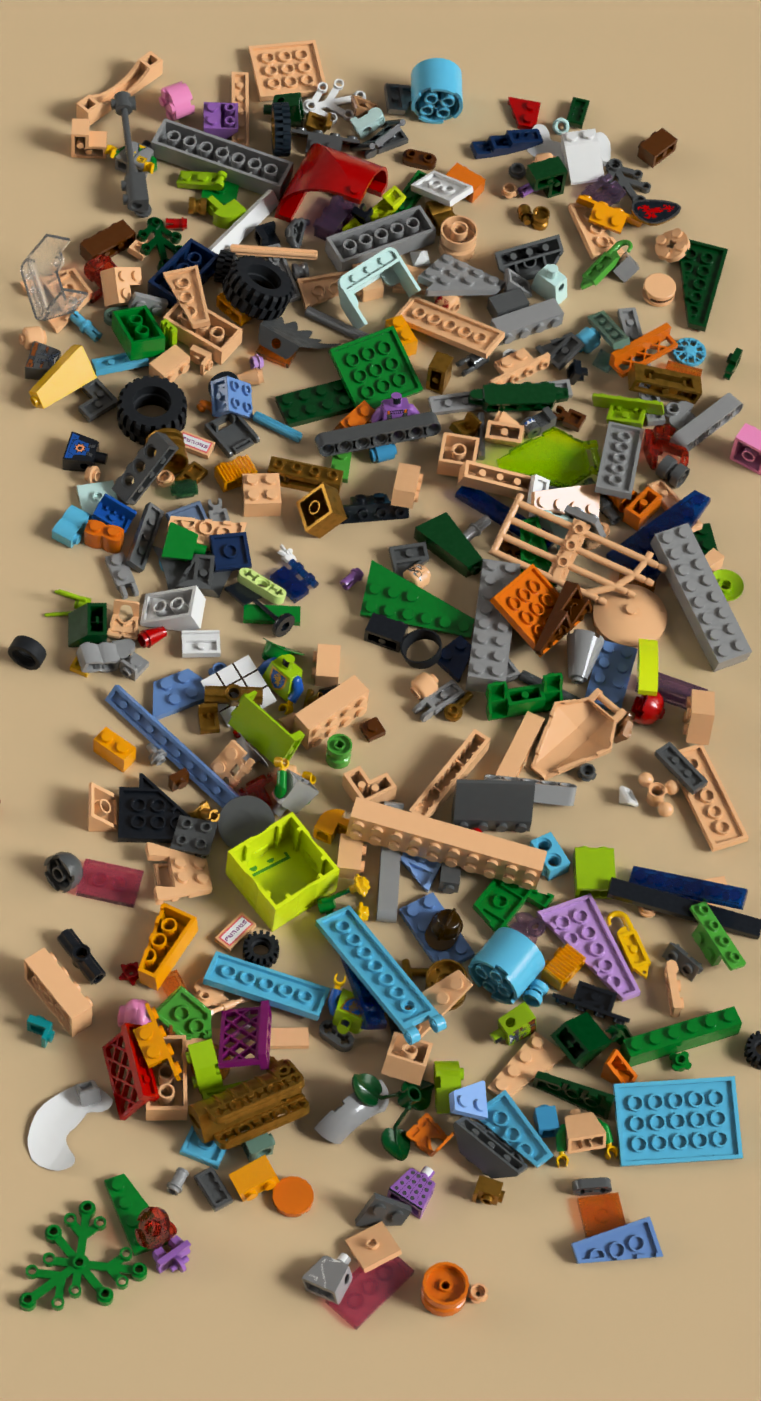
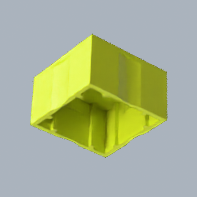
M291 812L271 824L262 833L250 837L229 850L225 874L273 932L316 905L317 899L335 893L340 869L327 853L314 842L309 831L295 814ZM284 852H287L290 856V859L253 877L252 874L285 858ZM274 858L272 863L267 862V860ZM257 866L256 871L250 870V868Z

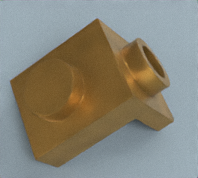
M309 111L304 128L312 132L313 130H320L324 134L332 126L333 121L330 120L332 113L328 112L324 117Z
M467 412L463 420L452 422L449 429L455 434L473 437L482 422L472 412Z
M217 703L198 705L200 734L220 733Z

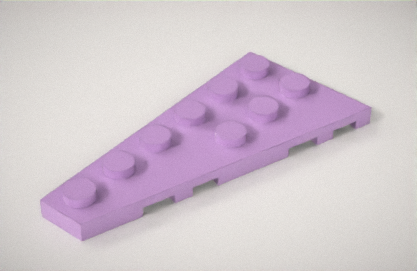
M591 893L537 911L536 916L565 945L568 943L586 957L585 965L610 991L618 993L617 998L621 1002L640 996L641 991Z

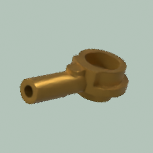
M470 691L456 704L452 703L444 708V716L448 721L456 722L462 717V708L473 697Z

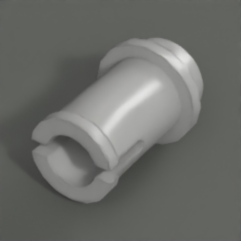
M178 1167L171 1182L167 1183V1191L175 1196L181 1193L182 1186L187 1176H189V1172L184 1168Z

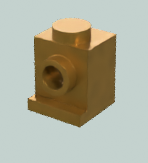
M479 1175L472 1202L476 1203L478 1199L487 1205L493 1204L497 1206L498 1202L502 1203L505 1191L502 1190L503 1182Z

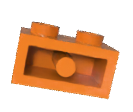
M647 486L624 508L623 522L638 531L659 510L662 496Z

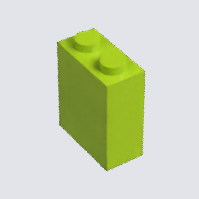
M604 846L599 848L575 847L573 853L575 898L591 893L594 899H612L607 897L611 877L616 878L614 848Z

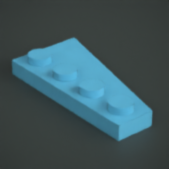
M506 1090L487 1102L488 1118L479 1121L531 1164L538 1168L554 1156Z

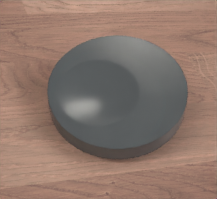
M239 796L230 800L221 810L218 829L224 843L232 849L250 837L265 831L271 824L275 823V818L271 808L263 800L254 796Z

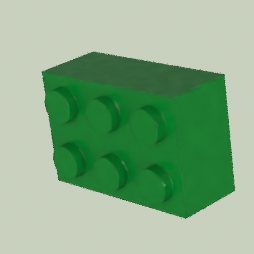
M147 305L112 311V330L130 361L159 356L165 352L166 337Z

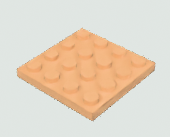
M316 40L249 46L248 51L260 102L272 101L275 95L298 92L301 93V97H313L317 91L318 84L320 82L326 83Z

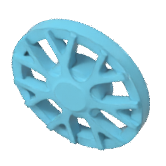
M682 338L677 341L678 348L683 349V351L673 350V356L677 362L684 366L694 367L700 365L705 360L706 349L699 340ZM696 354H697V355H700L702 358H701V359L697 358V357H696Z

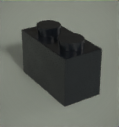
M373 613L365 629L364 641L399 653L402 640L408 632V625L402 621L387 618L385 615Z

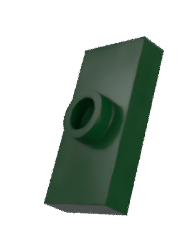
M573 97L566 119L570 127L582 129L589 107V100Z

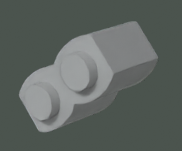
M85 642L79 646L76 652L81 671L85 673L98 671L113 672L117 671L120 666L121 660L114 643L101 642L100 644Z

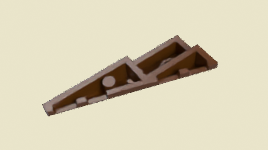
M565 581L534 648V652L542 656L543 651L546 648H551L555 640L562 639L575 627L574 624L577 621L584 620L586 613H592L593 608L590 599L583 597L578 583Z

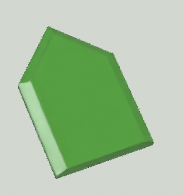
M179 986L156 1009L159 1016L158 1019L168 1028L169 1025H172L173 1032L176 1035H186V1040H191V1038H212L211 1010L183 986Z

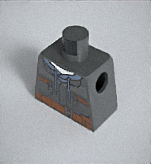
M34 341L25 366V379L40 380L61 358V351Z

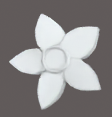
M281 544V550L277 552L282 556L281 560H284L286 563L296 562V557L292 554L293 549L289 548L286 550L284 545Z

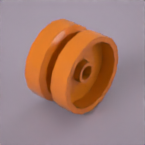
M440 1262L429 1267L424 1274L420 1292L421 1301L426 1310L441 1317L452 1316L458 1313L465 1305L469 1288L468 1276L461 1267L450 1262Z

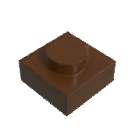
M377 717L365 721L359 726L368 742L386 734V730Z
M183 768L169 776L168 787L172 792L187 786L189 783L188 770Z

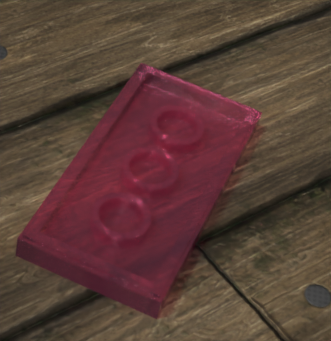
M399 1256L367 1273H364L359 1266L352 1273V1281L340 1304L337 1305L328 1300L325 1302L357 1330L414 1274V1270Z

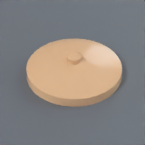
M626 584L624 587L637 593L635 598H630L617 591L599 595V597L605 598L607 603L606 605H601L595 602L592 621L595 630L599 636H603L604 640L638 649L639 638L659 641L663 636L667 625V611L662 600L649 589L639 585Z

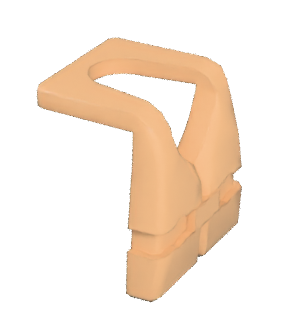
M121 599L114 600L113 616L107 631L108 638H123L137 641L139 602ZM122 605H129L132 608L133 617L127 622H123L119 617Z

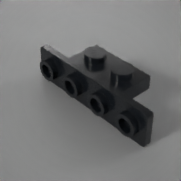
M375 493L369 496L359 494L355 497H350L351 505H343L347 519L340 524L409 518V508L391 505L387 494Z
M579 980L573 999L556 993L552 995V997L556 998L555 1002L567 1006L568 1002L575 1005L574 1009L586 1012V1009L594 1011L593 1015L605 1019L606 1015L613 1018L612 1022L624 1025L625 1022H630L629 1018L612 1013L618 993Z

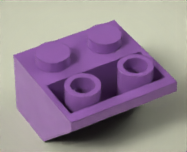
M204 102L203 132L224 139L237 133L238 103Z

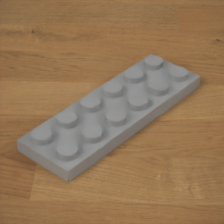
M609 421L594 492L631 500L644 428Z

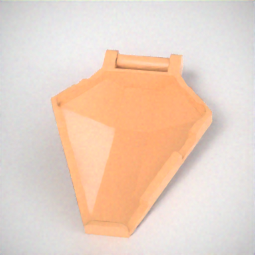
M599 688L594 690L589 697L554 702L530 769L543 780H548L612 752L616 725L626 716L627 711L615 705L603 695V691ZM599 700L615 715L612 717L594 701Z

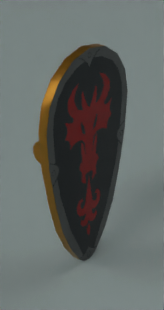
M644 199L637 200L631 205L633 216L638 221L650 226H657L672 220L681 210L679 204L666 200Z

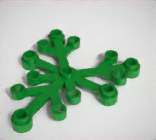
M83 1201L79 1205L81 1225L77 1223L75 1214L67 1213L64 1216L65 1226L70 1227L78 1237L77 1252L75 1253L62 1237V1230L58 1225H49L45 1230V1239L49 1243H56L68 1258L55 1257L53 1253L48 1252L43 1256V1264L46 1267L60 1266L66 1268L60 1272L38 1269L35 1265L27 1266L26 1277L28 1279L41 1278L50 1280L32 1293H23L19 1298V1306L23 1311H32L36 1307V1300L56 1287L55 1297L51 1301V1306L55 1311L62 1310L64 1308L65 1282L72 1274V1285L68 1289L71 1298L76 1299L81 1296L80 1284L83 1275L97 1292V1302L102 1306H108L113 1302V1291L109 1287H104L90 1270L107 1272L115 1281L116 1287L124 1290L128 1287V1278L121 1274H130L134 1281L140 1282L147 1277V1267L140 1262L133 1265L122 1264L132 1259V1250L128 1247L122 1248L119 1255L108 1263L89 1261L88 1257L85 1256L87 1239L96 1232L106 1228V1219L98 1216L94 1219V1223L89 1226L90 1219L95 1216L96 1207L91 1201ZM85 1206L91 1207V1209L88 1211L84 1210L83 1208ZM73 1218L74 1221L70 1223L67 1222V1219ZM98 1221H102L104 1224L102 1226H98L96 1223ZM56 1230L57 1233L52 1235L50 1234V1231ZM124 1252H128L130 1255L128 1257H124L122 1254ZM50 1257L53 1261L46 1262L45 1259ZM77 1261L83 1262V1264L80 1266L76 1265L75 1263ZM142 1268L143 1271L138 1273L135 1269ZM35 1270L36 1273L31 1275L28 1271ZM124 1280L126 1283L124 1285H120L118 1281ZM78 1289L79 1292L74 1294L71 1290ZM103 1292H107L109 1295L107 1297H103L101 1294ZM31 1298V1302L27 1303L24 1299ZM60 1301L62 1304L60 1306L54 1305V1302Z

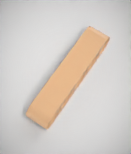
M527 711L495 775L519 776L542 731L546 718Z

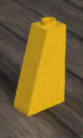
M72 345L29 390L31 403L36 408L44 409L97 378L82 345Z

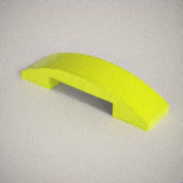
M395 185L383 194V200L372 208L373 215L370 216L371 221L394 214L405 201L406 196ZM354 218L342 228V231L362 224Z

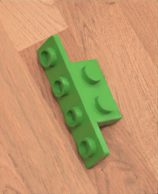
M701 902L692 905L689 909L699 923L692 937L711 966L718 965L723 960L730 971L744 967L746 965L745 960L708 904Z

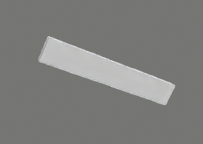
M269 189L208 249L218 255L220 250L230 252L231 244H239L255 229V226H258L278 206L279 202L274 191Z

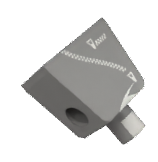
M341 1253L337 1259L323 1256L302 1277L306 1291L339 1305L352 1281V1273L348 1266L351 1258L345 1253Z

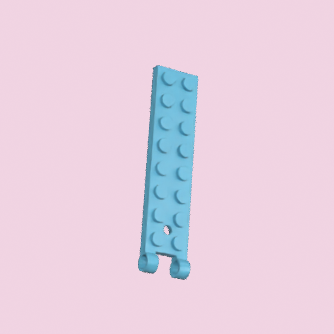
M350 905L316 920L315 926L402 1031L409 1045L421 1040L420 1033L415 1026L424 1021H429L430 1027L435 1033L447 1028L444 1017L438 1013Z

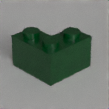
M559 156L527 165L525 177L533 191L543 189L547 198L564 193L567 169Z

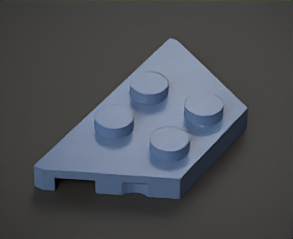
M186 669L154 681L152 716L160 720L203 703L205 689L200 682L203 678L190 669Z

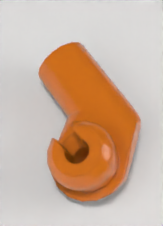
M207 400L199 401L200 403L197 404L196 408L200 412H205L207 409L212 413V402Z

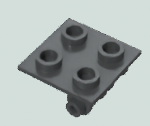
M180 815L170 848L193 853L200 858L209 857L218 822Z

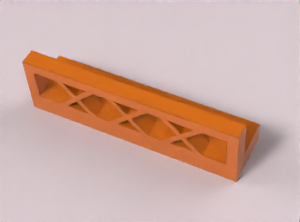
M665 323L630 342L624 348L613 351L610 355L609 365L623 378L628 375L634 363L647 365L678 348V343L670 336L671 326ZM667 340L671 345L666 347L661 346L660 343ZM648 349H655L657 353L649 354L646 351ZM635 356L643 357V360L641 362L632 361V358H634ZM619 365H629V368L623 371Z

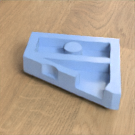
M404 852L401 856V863L424 891L428 893L442 863L430 862L425 858L413 857Z
M480 1081L449 1093L450 1113L479 1120L487 1119L485 1081Z

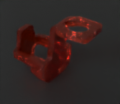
M103 254L90 259L84 266V274L91 282L95 281L100 288L92 294L91 304L103 296L100 271L117 267L109 256Z
M667 423L656 425L652 430L651 453L662 456L663 452L681 457L680 463L687 466L689 463L688 450L685 447L670 443V436L675 434L676 428L671 427Z

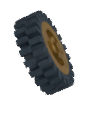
M272 102L271 143L273 156L276 157L290 156L291 119L289 102Z

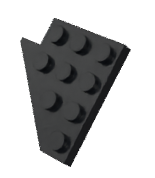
M139 773V787H119L118 842L172 843L179 816H191L143 773Z

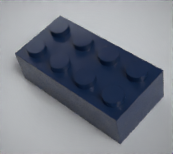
M190 238L148 281L147 294L167 299V307L171 309L178 301L167 284L163 272L198 265L203 285L215 273L218 254Z

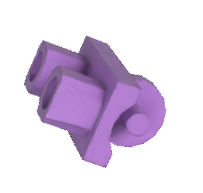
M176 1235L168 1241V1245L172 1249L170 1252L166 1253L162 1247H158L152 1252V1257L156 1262V1270L159 1274L168 1268L171 1272L178 1269L183 1273L186 1271L185 1263L190 1261L187 1255L191 1252L189 1249L191 1244L188 1240L183 1241Z

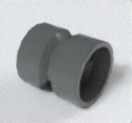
M667 455L658 465L655 474L663 480L668 479L669 484L679 488L688 477L690 468L682 463L678 464L675 458Z

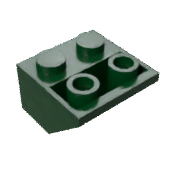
M86 603L68 613V647H79L85 642L95 644L107 642V603Z
M588 1012L564 1022L550 1035L571 1062L581 1069H584L612 1043Z

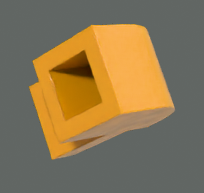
M331 809L324 812L314 826L313 837L331 845L337 833L346 834L350 819L344 818L345 811Z

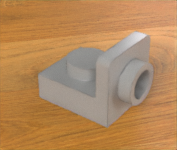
M135 652L127 660L122 659L120 661V672L122 675L134 681L149 667V662Z

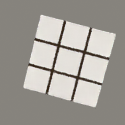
M249 655L200 681L204 689L205 686H229L231 684H236L240 687H263V703L259 705L262 709L277 701ZM231 692L229 694V697L231 698H237L239 696L235 692ZM218 704V712L228 728H230L231 726L228 722L232 717L231 712L238 705Z

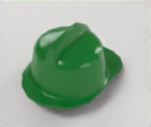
M265 639L266 644L262 653V659L278 658L281 655H294V653L299 655L305 654L274 644Z

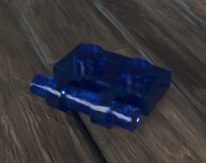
M291 559L288 564L292 569L289 570L283 566L270 575V580L285 589L286 596L296 603L309 594L307 586L311 585L313 588H316L319 583L315 580V576L312 573H308L300 562ZM299 574L303 580L300 581L296 575Z

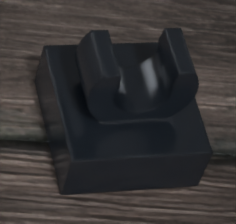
M364 203L359 208L354 206L351 210L353 219L356 218L362 225L372 222L370 216L373 215L371 207L368 211H364L366 209Z
M574 359L566 369L567 379L570 380L571 385H574L577 380L583 381L584 375H588V369L581 367V361Z

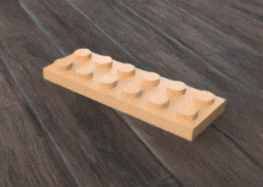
M414 295L395 315L396 317L402 314L411 329L485 359L489 357L505 338L504 331Z
M697 744L678 750L708 781L707 786L692 795L677 779L711 851L714 852L747 842L749 837L704 746Z

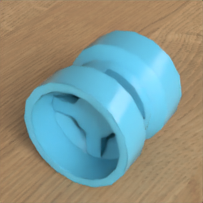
M534 979L529 985V989L524 992L522 998L527 1004L539 1007L543 1001L542 997L547 994L549 987L543 981Z

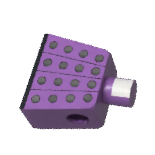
M424 1166L421 1172L410 1168L389 1188L387 1197L411 1205V1214L421 1219L435 1189V1182L430 1180L435 1172L428 1166Z

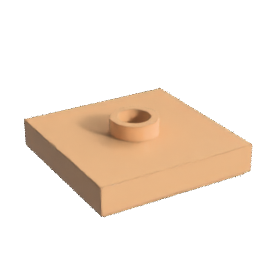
M382 1221L345 1240L347 1247L364 1273L402 1254L401 1249Z

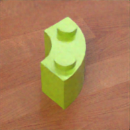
M212 1038L188 1045V1052H185L188 1064L193 1066L195 1076H192L191 1079L194 1089L198 1088L201 1094L204 1090L222 1087V1076L218 1067Z
M434 1061L435 1109L437 1114L450 1113L449 1093L461 1088V1080H464V1068H460L459 1061Z

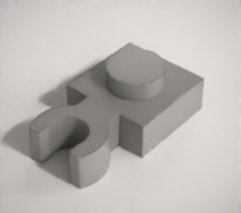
M218 498L217 505L212 504L211 499L208 500L209 519L223 522V520L230 521L227 509L222 508L221 498Z

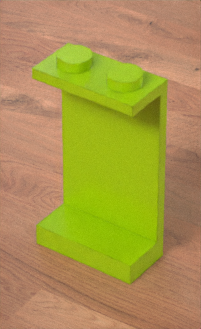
M255 690L248 694H243L239 699L240 704L231 712L232 717L228 724L238 733L240 732L251 745L273 764L275 757L286 758L290 761L305 734L300 730L290 734L253 701L258 693Z

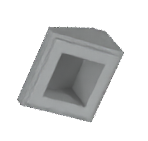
M94 1080L74 1085L82 1107L101 1102L100 1090Z

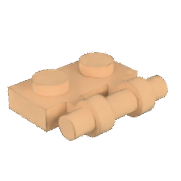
M231 740L210 764L209 768L223 781L228 778L229 782L227 784L233 789L241 783V779L245 774H249L256 762L252 758L245 761L243 758L247 755V752L235 740ZM239 765L240 769L234 774L232 771Z

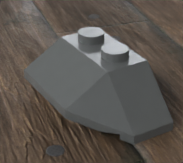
M558 234L498 251L494 255L498 269L505 274V269L509 268L524 279L531 280L547 264L556 265L564 250Z
M466 1116L454 1122L453 1127L460 1153L469 1162L477 1166L483 1174L491 1179L517 1177L527 1170L528 1166L524 1163L519 1153L487 1127L470 1120Z

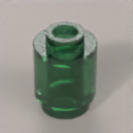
M192 479L173 481V485H170L171 495L175 496L176 499L190 498L198 495L197 481Z

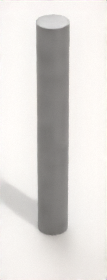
M479 412L477 418L482 424L478 429V438H480L478 459L484 460L485 414Z

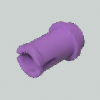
M529 183L517 189L518 194L522 198L532 192H538L533 191Z
M353 568L351 573L340 581V584L345 590H349L356 582L362 581L364 574L359 568Z

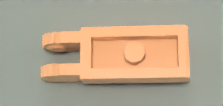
M669 960L664 969V978L670 1015L672 1018L679 1017L681 1010L684 1009V1000L679 995L681 983L680 980H677L678 964L674 960Z

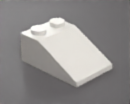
M595 128L561 133V150L570 184L577 185L605 181L599 140Z
M197 585L145 594L140 625L153 628L163 626L167 630L174 631L201 629L206 598Z

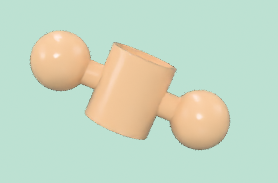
M649 772L641 773L638 777V782L642 787L648 788L646 802L652 807H658V812L662 817L671 816L674 808L671 803L664 801V796L667 793L670 795L677 794L680 790V784L673 779L668 780L665 786L659 782L653 783L654 778Z

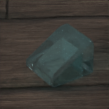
M601 349L592 365L608 373L612 369L609 365L611 354Z

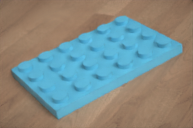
M735 1076L613 1084L620 1167L743 1158Z

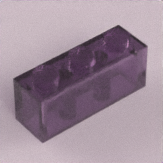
M334 195L330 205L323 209L321 217L317 218L313 224L314 236L326 241V237L342 232V228L353 217L351 210L354 206L358 207V204L344 200L343 196Z

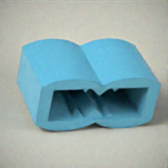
M71 505L52 529V539L69 548L79 544L88 520H91V514Z

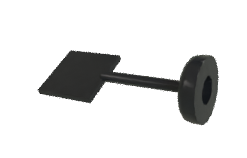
M239 582L224 588L226 592L243 606L253 602L275 620L272 632L276 637L286 635L293 627L295 618L292 614L284 613L277 617L258 601V599L263 598L262 596Z

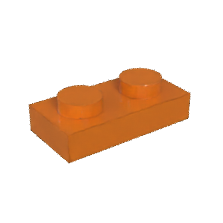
M364 400L341 420L338 425L343 429L366 424L371 420L375 410Z

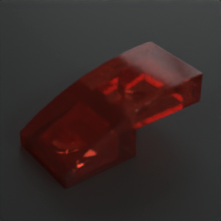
M645 429L643 451L651 470H655L658 461L659 445L652 444L653 430Z

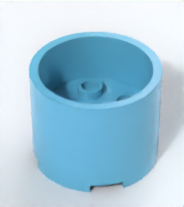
M431 58L421 61L413 68L411 72V109L419 116V120L431 124H442L444 120L457 118L462 112V72L454 62L443 58Z
M500 927L471 960L468 972L478 987L483 986L492 993L491 998L504 1004H513L544 969L545 960L538 947L524 934L509 927Z

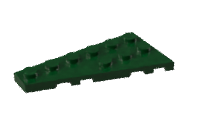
M690 240L689 250L687 248L686 255L679 260L688 328L703 332L706 330L728 251L726 248Z

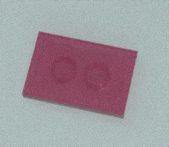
M85 859L83 877L77 886L76 896L134 908L144 871Z

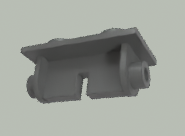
M670 942L662 957L667 961H676L679 971L692 982L696 974H700L703 971L702 964L697 962L692 956L689 958L687 956L688 953L679 944Z

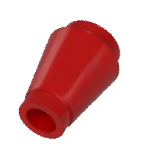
M163 626L142 630L137 636L138 642L141 647L150 648L166 637L167 631Z

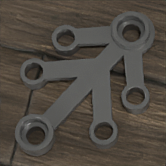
M610 159L606 164L608 175L602 183V190L609 192L612 190L614 176L618 179L615 190L610 195V202L613 204L620 202V194L623 188L631 198L632 204L637 200L646 199L642 195H637L632 186L640 188V191L644 194L650 192L651 184L641 182L642 171L623 167L619 159ZM624 174L632 176V179L625 177Z

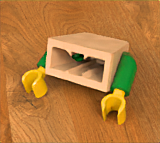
M572 1109L569 1115L564 1118V1124L560 1125L556 1134V1150L559 1152L556 1166L559 1168V1160L561 1159L565 1160L566 1167L568 1166L569 1159L565 1155V1151L568 1154L602 1149L607 1146V1150L604 1153L607 1160L611 1158L609 1151H612L616 1158L619 1150L616 1146L612 1145L614 1141L609 1125L596 1118L592 1112L581 1113L579 1109Z

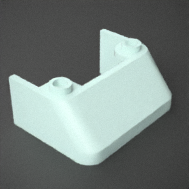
M392 247L382 250L338 279L337 284L341 308L353 327L357 329L368 323L358 308V300L354 294L377 279L382 278L388 286H395L400 283L408 297L421 290L397 250Z

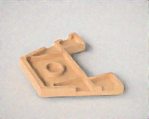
M75 268L52 273V276L44 278L39 276L35 277L36 280L28 282L23 280L20 282L21 287L29 297L46 288L62 311L48 318V323L56 334L69 323L70 315L74 314V311L79 312L94 296L93 291Z
M151 842L146 843L147 861L168 862L172 887L155 886L153 892L156 905H161L167 900H171V902L178 901L181 897L188 896V898L211 894L213 887L207 859Z

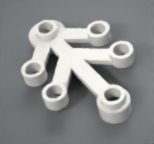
M336 79L326 100L318 102L322 94L326 93L328 89L327 83L320 82L313 98L303 102L304 113L307 115L311 111L325 117L327 112L322 109L328 108L333 111L331 112V117L335 118V120H332V124L336 123L338 119L337 114L342 116L344 120L350 121L354 116V112L350 109L344 110L338 105L351 103L352 95L335 98L344 87V81ZM356 91L353 94L355 96L360 95L366 99V94L363 91Z

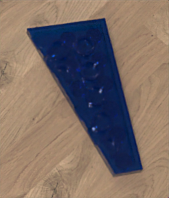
M694 490L620 545L644 556L647 551L654 553L652 559L659 562L650 544L654 535L689 523L692 529L709 505L711 498ZM611 550L606 554L607 559L630 570H634L640 563L615 550ZM647 565L640 574L656 581L661 571Z

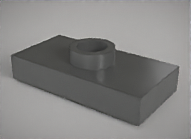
M212 1166L194 1175V1180L214 1212L233 1203V1198Z

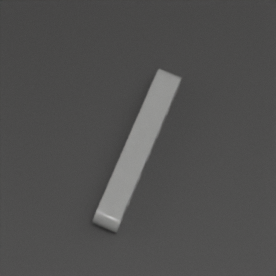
M384 801V805L404 810V803ZM381 846L376 921L396 923L401 852L392 851Z

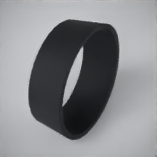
M430 629L414 630L402 640L400 646L401 654L411 667L417 669L429 668L435 665L441 657V638ZM418 640H432L439 646L437 653L425 661H412L406 656L408 648Z

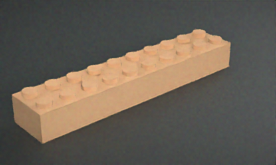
M359 797L355 799L346 836L353 840H362L374 846H383L392 851H400L413 857L425 858L430 862H444L446 866L452 868L459 866L469 873L481 874L486 878H495L507 884H516L525 889L533 890L537 888L547 855L545 850Z

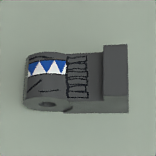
M547 406L542 409V412L524 419L520 425H524L526 436L533 438L555 429L557 417Z

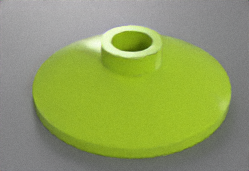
M727 569L713 572L727 601L736 600L741 596L744 590V583L737 573Z

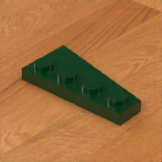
M541 1071L537 1072L533 1087L583 1110L592 1112L594 1115L605 1120L608 1119L611 1113L615 1095Z

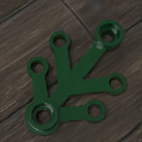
M151 217L147 221V228L138 232L137 239L140 242H145L148 236L154 233L155 237L150 242L142 244L140 253L147 256L157 245L160 257L157 265V270L159 271L170 260L167 258L165 247L175 255L182 246H175L174 244L180 243L182 235L179 232L172 233L164 227V222L161 219ZM162 234H164L165 236H167L168 238H170V241H171V242H169L167 239H165V238L162 236Z

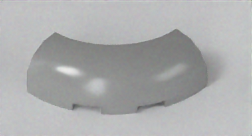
M379 1080L382 1086V1093L380 1095H388L389 1092L382 1080ZM352 1093L342 1101L343 1106L338 1107L334 1111L331 1110L314 1129L326 1140L334 1144H341L363 1122L378 1113L384 1112L389 1104V1099H378L376 1106L369 1107L362 1104L357 1099L355 1093Z

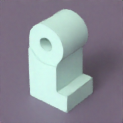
M374 107L361 118L357 119L355 116L350 121L357 134L363 139L384 125L385 117L380 108Z

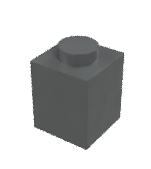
M442 862L438 891H443L446 894L458 893L461 867H448Z

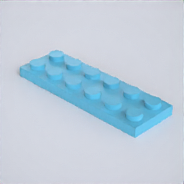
M217 951L203 979V984L260 1003L261 1001L269 1000L272 1007L315 1021L319 1020L331 989Z

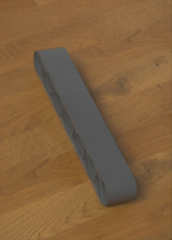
M425 412L322 432L315 437V443L319 453L324 457L434 436L441 431V425L435 413Z

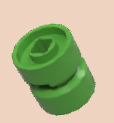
M335 734L328 739L326 762L330 767L342 769L350 763L352 741L348 736Z

